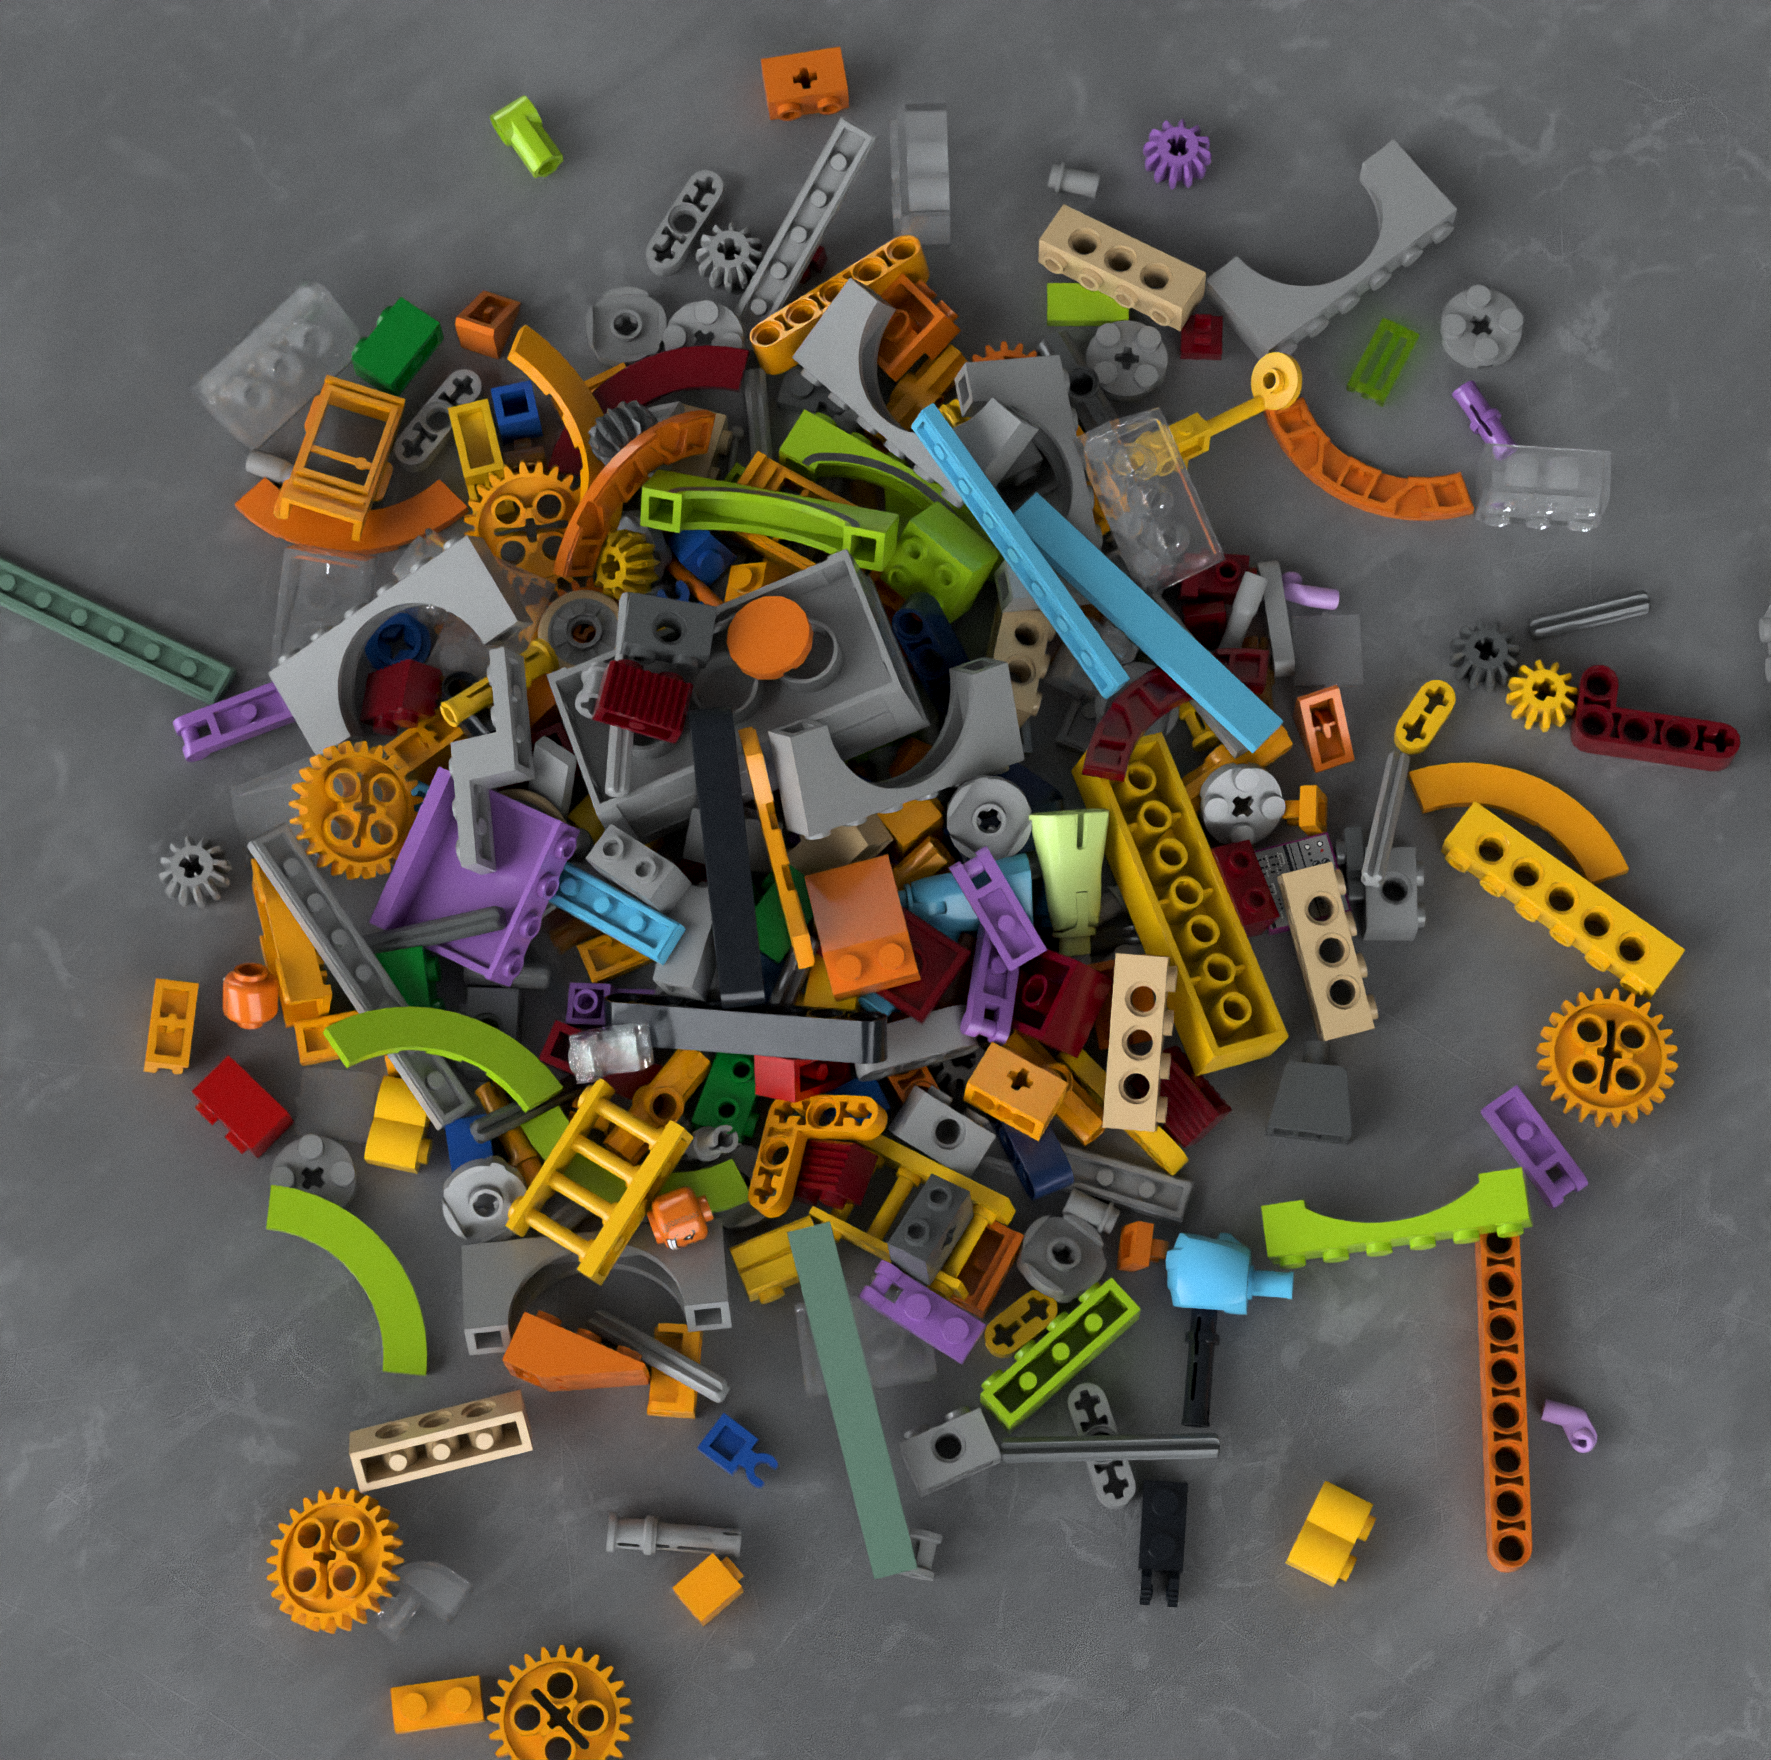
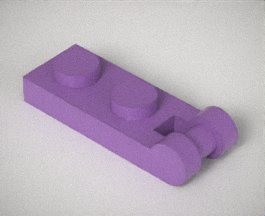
M271 682L182 715L173 721V726L176 734L183 738L185 745L182 747L186 761L196 762L206 758L212 752L293 723L295 719L276 686ZM209 725L212 734L200 738L198 733L200 727Z
M984 846L975 852L976 857L963 864L958 861L948 868L1008 971L1011 972L1047 951V948L987 846ZM986 871L992 882L977 890L971 879Z
M982 924L978 928L967 1007L961 1021L960 1031L962 1034L976 1037L978 1034L985 1036L988 1042H994L999 1046H1003L1011 1030L1020 967L1011 972L1008 971ZM985 1009L994 1011L993 1021L984 1018Z
M1518 1085L1482 1108L1480 1112L1520 1167H1522L1549 1208L1554 1209L1563 1203V1197L1572 1190L1579 1192L1588 1185L1583 1172ZM1557 1166L1563 1176L1552 1182L1546 1172Z
M881 1260L874 1271L877 1276L870 1286H864L858 1298L888 1319L958 1363L963 1364L985 1330L986 1324L907 1276L891 1263ZM891 1285L902 1291L895 1303L884 1297Z

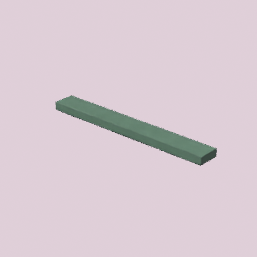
M0 557V605L209 705L222 701L237 675L235 668Z
M830 1221L787 1232L874 1580L917 1569Z

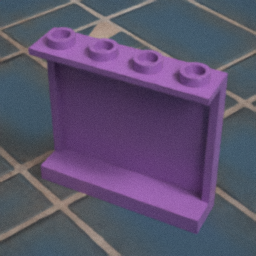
M439 766L369 923L384 930H390L486 907H502L506 912L507 926L503 930L425 948L485 976L490 981L511 987L514 978L520 974L523 968V958L531 940L540 930L541 917L546 906L558 890L559 877L567 860L575 852L577 846L576 839L580 829L489 789L496 872L480 875L463 868L456 853V842L459 836L457 820L452 810V802L455 798L454 780L449 770Z

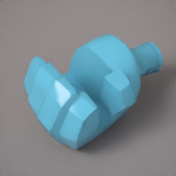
M1180 1233L1174 1248L1167 1251L1165 1267L1167 1270V1288L1171 1292L1172 1304L1175 1307L1224 1310V1313L1247 1315L1249 1300H1252L1253 1296L1292 1299L1294 1272L1255 1270V1265H1252L1251 1249L1241 1244L1229 1233H1219L1216 1239L1198 1234Z

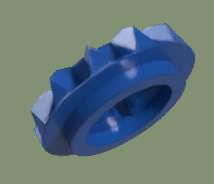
M399 612L389 618L374 632L364 649L372 667L377 670L405 661V659L424 663L427 657H430L431 637L427 627L420 619L411 614ZM404 631L405 644L411 650H400L393 659V651L386 643L397 642Z

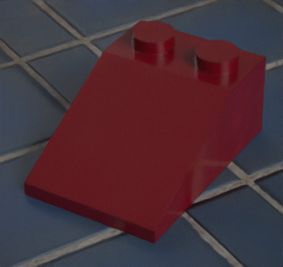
M1047 949V951L1021 965L1019 968L1011 1030L1078 1058L1084 1044L1088 1040L1089 1033L1101 1007L1107 999L1114 979L1078 960ZM985 1009L984 1018L993 1021L994 1011Z

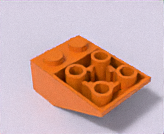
M538 1310L536 1316L524 1311L502 1359L510 1375L549 1392L649 1385L651 1379L646 1364L641 1361L642 1355L621 1345H618L616 1351L601 1343L602 1338L583 1328H578L576 1333L566 1330L561 1326L562 1320Z

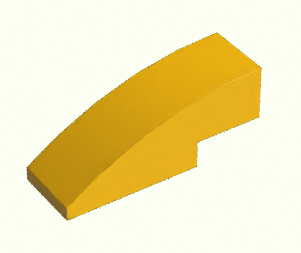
M488 398L448 408L469 499H482L476 486L480 484L490 488L492 486L488 476L490 472L500 479L505 477L504 462ZM503 500L495 508L496 514L504 520H510L517 516L512 500ZM496 528L494 533L514 528Z

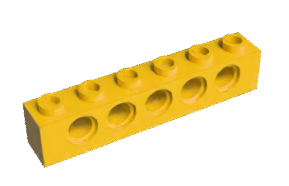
M1476 801L1473 802L1444 841L1440 852L1446 855L1445 860L1450 866L1460 872L1465 873L1468 871L1480 879L1479 883L1484 890L1495 897L1502 895L1515 904L1514 908L1519 915L1531 922L1539 921L1550 929V935L1558 943L1566 947L1572 945L1585 954V960L1592 967L1601 972L1608 970L1620 979V985L1630 994L1634 993L1636 997L1643 995L1650 1000L1685 952V949ZM1492 847L1498 851L1500 859L1497 861H1487L1480 855L1479 849ZM1520 871L1527 872L1533 876L1535 884L1532 886L1520 885L1516 881L1514 874ZM1553 896L1565 898L1570 905V909L1567 911L1554 909L1549 902V898ZM1587 921L1600 923L1605 930V934L1602 936L1589 934L1585 929L1584 923ZM1622 946L1634 947L1638 951L1640 959L1637 961L1626 960L1621 955L1619 948Z

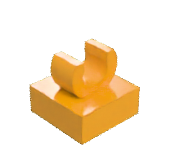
M1317 785L1300 786V801L1286 800L1285 813L1281 818L1287 819L1288 825L1299 826L1309 837L1326 833L1328 797Z

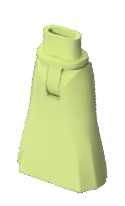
M1074 809L1031 813L1028 816L1029 821L1032 820L1031 831L1044 881L1047 907L1053 928L1052 937H1056L1059 940V954L1065 956L1091 954L1090 935H1096L1097 929L1094 927H1097L1099 924L1101 912L1102 864L1108 832L1109 809Z

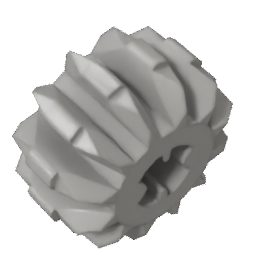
M732 221L726 231H722L715 224L713 236L702 235L700 242L703 248L697 249L695 254L696 261L701 263L698 266L700 276L702 278L709 277V285L713 289L724 283L725 291L728 294L732 291L733 284H738L743 290H746L748 286L747 278L752 279L765 254L760 252L762 249L761 239L759 237L751 238L752 231L748 226L737 232L736 224ZM727 255H734V259L727 260Z
M187 835L185 838L186 847L180 849L178 844L171 843L170 849L174 856L161 857L160 863L166 870L159 873L158 876L162 884H167L165 892L169 898L179 896V903L184 907H187L194 898L198 907L204 908L206 896L210 895L215 901L220 900L221 896L216 889L217 886L230 887V880L224 874L232 869V865L229 860L223 859L225 851L221 845L212 847L211 840L204 836L196 846L192 836ZM195 866H201L203 869L202 873L198 876L195 872V877L190 878L187 874L191 868L196 871Z

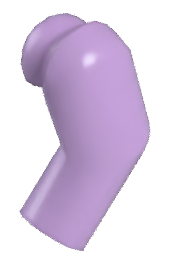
M1286 572L1281 575L1286 601L1312 608L1329 610L1337 608L1339 603V591L1337 589L1302 585V577L1296 572Z
M1545 1399L1540 1420L1561 1425L1575 1451L1579 1453L1590 1452L1597 1443V1433L1586 1411L1579 1407Z

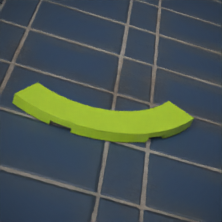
M388 1007L347 1017L326 1027L323 1032L346 1068L364 1060L399 1053L402 1050L425 1051L427 1054L443 1056L459 1062L462 1060L487 1072L485 1075L500 1085L525 1113L558 1095L563 1089V1086L552 1072L518 1041L497 1028L456 1012L427 1007Z
M558 1105L520 1126L533 1148L545 1162L570 1122ZM576 1153L563 1174L611 1204L615 1201L619 1202L627 1189L625 1186L626 1181L579 1153ZM733 1158L701 1170L671 1173L658 1194L661 1195L683 1186H689L694 1190L696 1197L706 1196L712 1214L734 1208L749 1201V1189Z
M271 1185L266 1229L301 1237L322 1247L340 1260L355 1276L373 1305L382 1336L383 1372L426 1376L427 1343L421 1308L409 1278L390 1248L371 1228L337 1204L295 1188Z

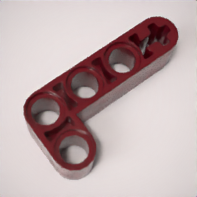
M1593 665L1582 674L1577 686L1578 695L1574 699L1576 709L1572 715L1570 729L1571 741L1580 751L1706 771L1726 769L1737 754L1741 744L1740 736L1731 725L1722 722L1616 707L1619 683L1616 673L1610 667ZM1587 684H1601L1607 694L1600 696L1592 694L1587 688ZM1585 722L1595 723L1600 727L1602 733L1599 735L1588 734L1584 731L1582 724ZM1628 728L1637 729L1643 735L1644 740L1632 741L1626 737L1624 730ZM1671 734L1678 735L1684 740L1686 746L1682 748L1674 747L1669 744L1666 736ZM1700 739L1697 747L1700 748L1699 750H1695L1694 747L1697 743V740ZM1713 742L1720 743V750L1724 752H1717L1716 745Z

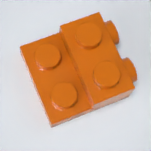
M901 273L880 295L896 311L889 320L882 336L877 364L897 382L924 353L934 360L961 331L954 323L959 316L942 299L935 305L932 301L938 295L921 279L914 284Z

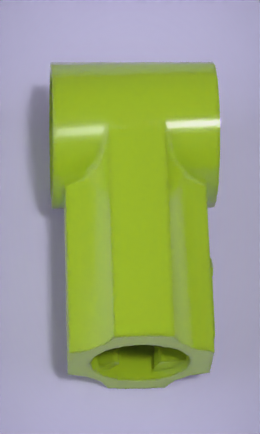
M522 95L490 115L491 123L506 146L514 148L534 178L550 175L564 161L563 155L542 127V120L527 96Z

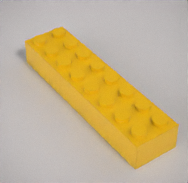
M1162 732L1142 736L1131 754L1124 782L1081 775L1085 752L1071 770L1086 809H1109V824L1104 853L1146 955L1170 957V966L1178 967L1176 992H1168L1167 1007L1169 1010H1174V1024L1195 1076L1271 1056L1289 1038L1245 930L1241 925Z

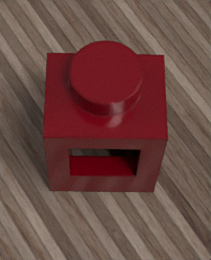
M1200 549L1198 596L1195 602L1208 603V599H1214L1216 602L1223 601L1226 605H1233L1245 571L1257 575V567H1249L1250 555L1208 552L1209 549ZM1220 573H1230L1235 575L1232 578H1225Z

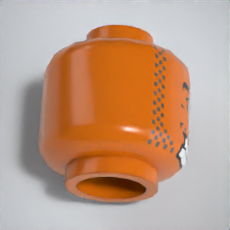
M259 963L237 965L223 979L222 1008L224 1015L229 1020L236 1022L240 1028L249 1030L262 1027L263 1023L272 1020L278 1012L279 985L277 977L268 971L265 965Z
M683 1186L656 1196L651 1203L652 1210L646 1212L657 1244L665 1243L666 1247L671 1250H677L705 1239L708 1235L706 1222L714 1220L706 1196L696 1197L694 1190L689 1186Z

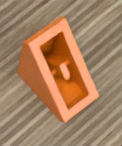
M483 290L456 317L455 327L461 348L499 360L519 313L521 302Z
M1337 684L1297 697L1292 717L1313 771L1318 773L1354 761L1355 758L1340 689Z

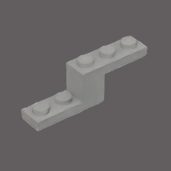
M506 647L489 650L490 665L487 668V678L493 691L494 706L491 708V720L496 728V732L450 743L452 757L449 759V772L454 780L455 790L452 810L457 820L459 836L456 842V853L461 862V867L480 875L496 872L489 789L535 779L524 657Z

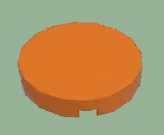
M764 596L749 602L736 613L728 627L726 643L730 657L744 674L758 680H775L785 676L784 673L792 668L796 670L804 663L812 649L814 633L808 616L795 601L782 596Z

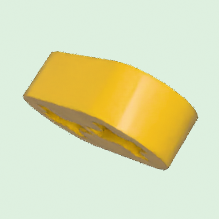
M1442 680L1426 682L1399 719L1394 731V742L1403 753L1417 755L1424 752L1450 716L1456 697L1453 688L1447 682ZM1437 693L1444 696L1442 700L1444 706L1438 704L1431 715L1425 712L1430 700L1428 696L1434 697ZM1420 720L1424 723L1420 732V737L1423 740L1415 738L1412 742L1406 739L1407 731L1404 728L1412 730Z
M1031 1290L1024 1294L987 1325L984 1338L988 1351L999 1358L1014 1356L1025 1344L1043 1334L1047 1330L1046 1327L1057 1317L1058 1307L1056 1300L1037 1290ZM1034 1300L1038 1305L1043 1302L1049 1305L1046 1309L1047 1319L1042 1321L1040 1317L1036 1316L1026 1324L1022 1320L1030 1313L1031 1307L1029 1303ZM1015 1324L1019 1326L1020 1329L1012 1335V1346L1008 1347L1004 1343L996 1346L993 1343L996 1339L995 1329L1000 1327L1003 1331H1008Z

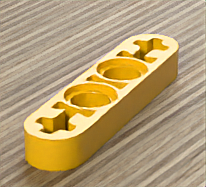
M1083 1049L1078 1058L1060 1052L1056 1056L1057 1061L1069 1068L1073 1079L1104 1110L1106 1072ZM1159 1125L1155 1132L1124 1130L1169 1175L1173 1176L1189 1161L1183 1150Z

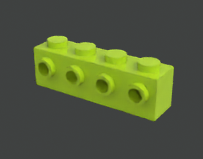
M1112 1277L1102 1286L1096 1282L1089 1287L1079 1298L1082 1304L1070 1314L1066 1311L1060 1313L1046 1327L1049 1331L1046 1336L1038 1343L1032 1339L1014 1355L1016 1362L1005 1372L998 1369L981 1385L984 1391L980 1394V1403L1009 1435L1139 1319L1141 1309Z

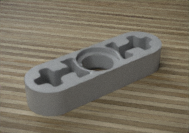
M709 170L698 171L690 177L646 247L647 265L654 274L668 277L681 269L724 200L723 182L718 174ZM708 185H711L713 195L709 193L704 195L700 201V210L695 206L699 200L698 187L705 189ZM690 215L695 218L697 223L691 231L681 232L674 227V221L679 216ZM671 237L675 241L671 247L672 260L665 258L662 262H658L657 252H666L670 246Z
M460 369L450 374L396 439L394 453L402 469L412 473L425 470L453 438L454 433L451 421L446 428L441 430H435L428 426V419L432 414L445 412L449 415L448 408L453 407L452 404L456 399L457 406L483 400L484 390L482 382L475 372L468 369ZM470 383L473 393L471 395L463 393L458 398L456 387L458 385L466 387ZM419 430H422L427 436L421 444L422 436ZM420 444L422 455L418 457L413 454L408 459L405 448L409 446L414 449Z
M1278 560L1256 563L1257 575L1269 580L1260 606L1267 650H1270L1269 662L1273 678L1294 676L1295 656L1280 565Z
M1092 1383L1077 1385L1070 1392L1067 1402V1410L1076 1436H1094L1096 1434L1119 1435L1104 1391ZM1087 1393L1090 1399H1098L1099 1404L1094 1406L1096 1421L1099 1422L1105 1418L1108 1425H1095L1086 1432L1082 1431L1081 1425H1089V1419L1084 1409L1077 1410L1075 1405L1080 1403L1081 1394ZM1116 1460L1085 1461L1096 1496L1104 1506L1111 1509H1120L1131 1502L1134 1497L1136 1483L1128 1460H1120L1122 1466H1115L1113 1468L1116 1480L1118 1482L1125 1481L1128 1487L1123 1489L1122 1498L1115 1499L1113 1493L1105 1494L1103 1490L1109 1484L1106 1469L1100 1474H1097L1095 1467H1106L1113 1464Z

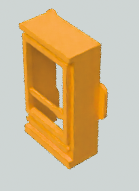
M326 374L321 393L314 397L304 424L306 434L290 478L282 484L274 506V516L278 519H288L293 505L354 523L351 539L359 542L373 501H381L384 498L393 473V466L388 462L402 422L406 399ZM329 404L386 422L372 463L367 462L364 457L355 458L315 445ZM311 453H317L355 465L359 470L368 469L369 473L365 485L362 486L306 468Z
M760 451L756 452L736 483L778 492L782 486H785L792 491L800 493V496L856 506L773 461ZM720 530L721 534L763 556V562H768L784 578L816 565V563L779 544V541L782 540L781 538L773 537L770 539L760 534Z
M252 858V889L263 935H259L265 966L278 980V998L285 1027H294V1022L327 1016L329 1015L333 994L331 985H326L327 971L323 970L324 961L256 859Z

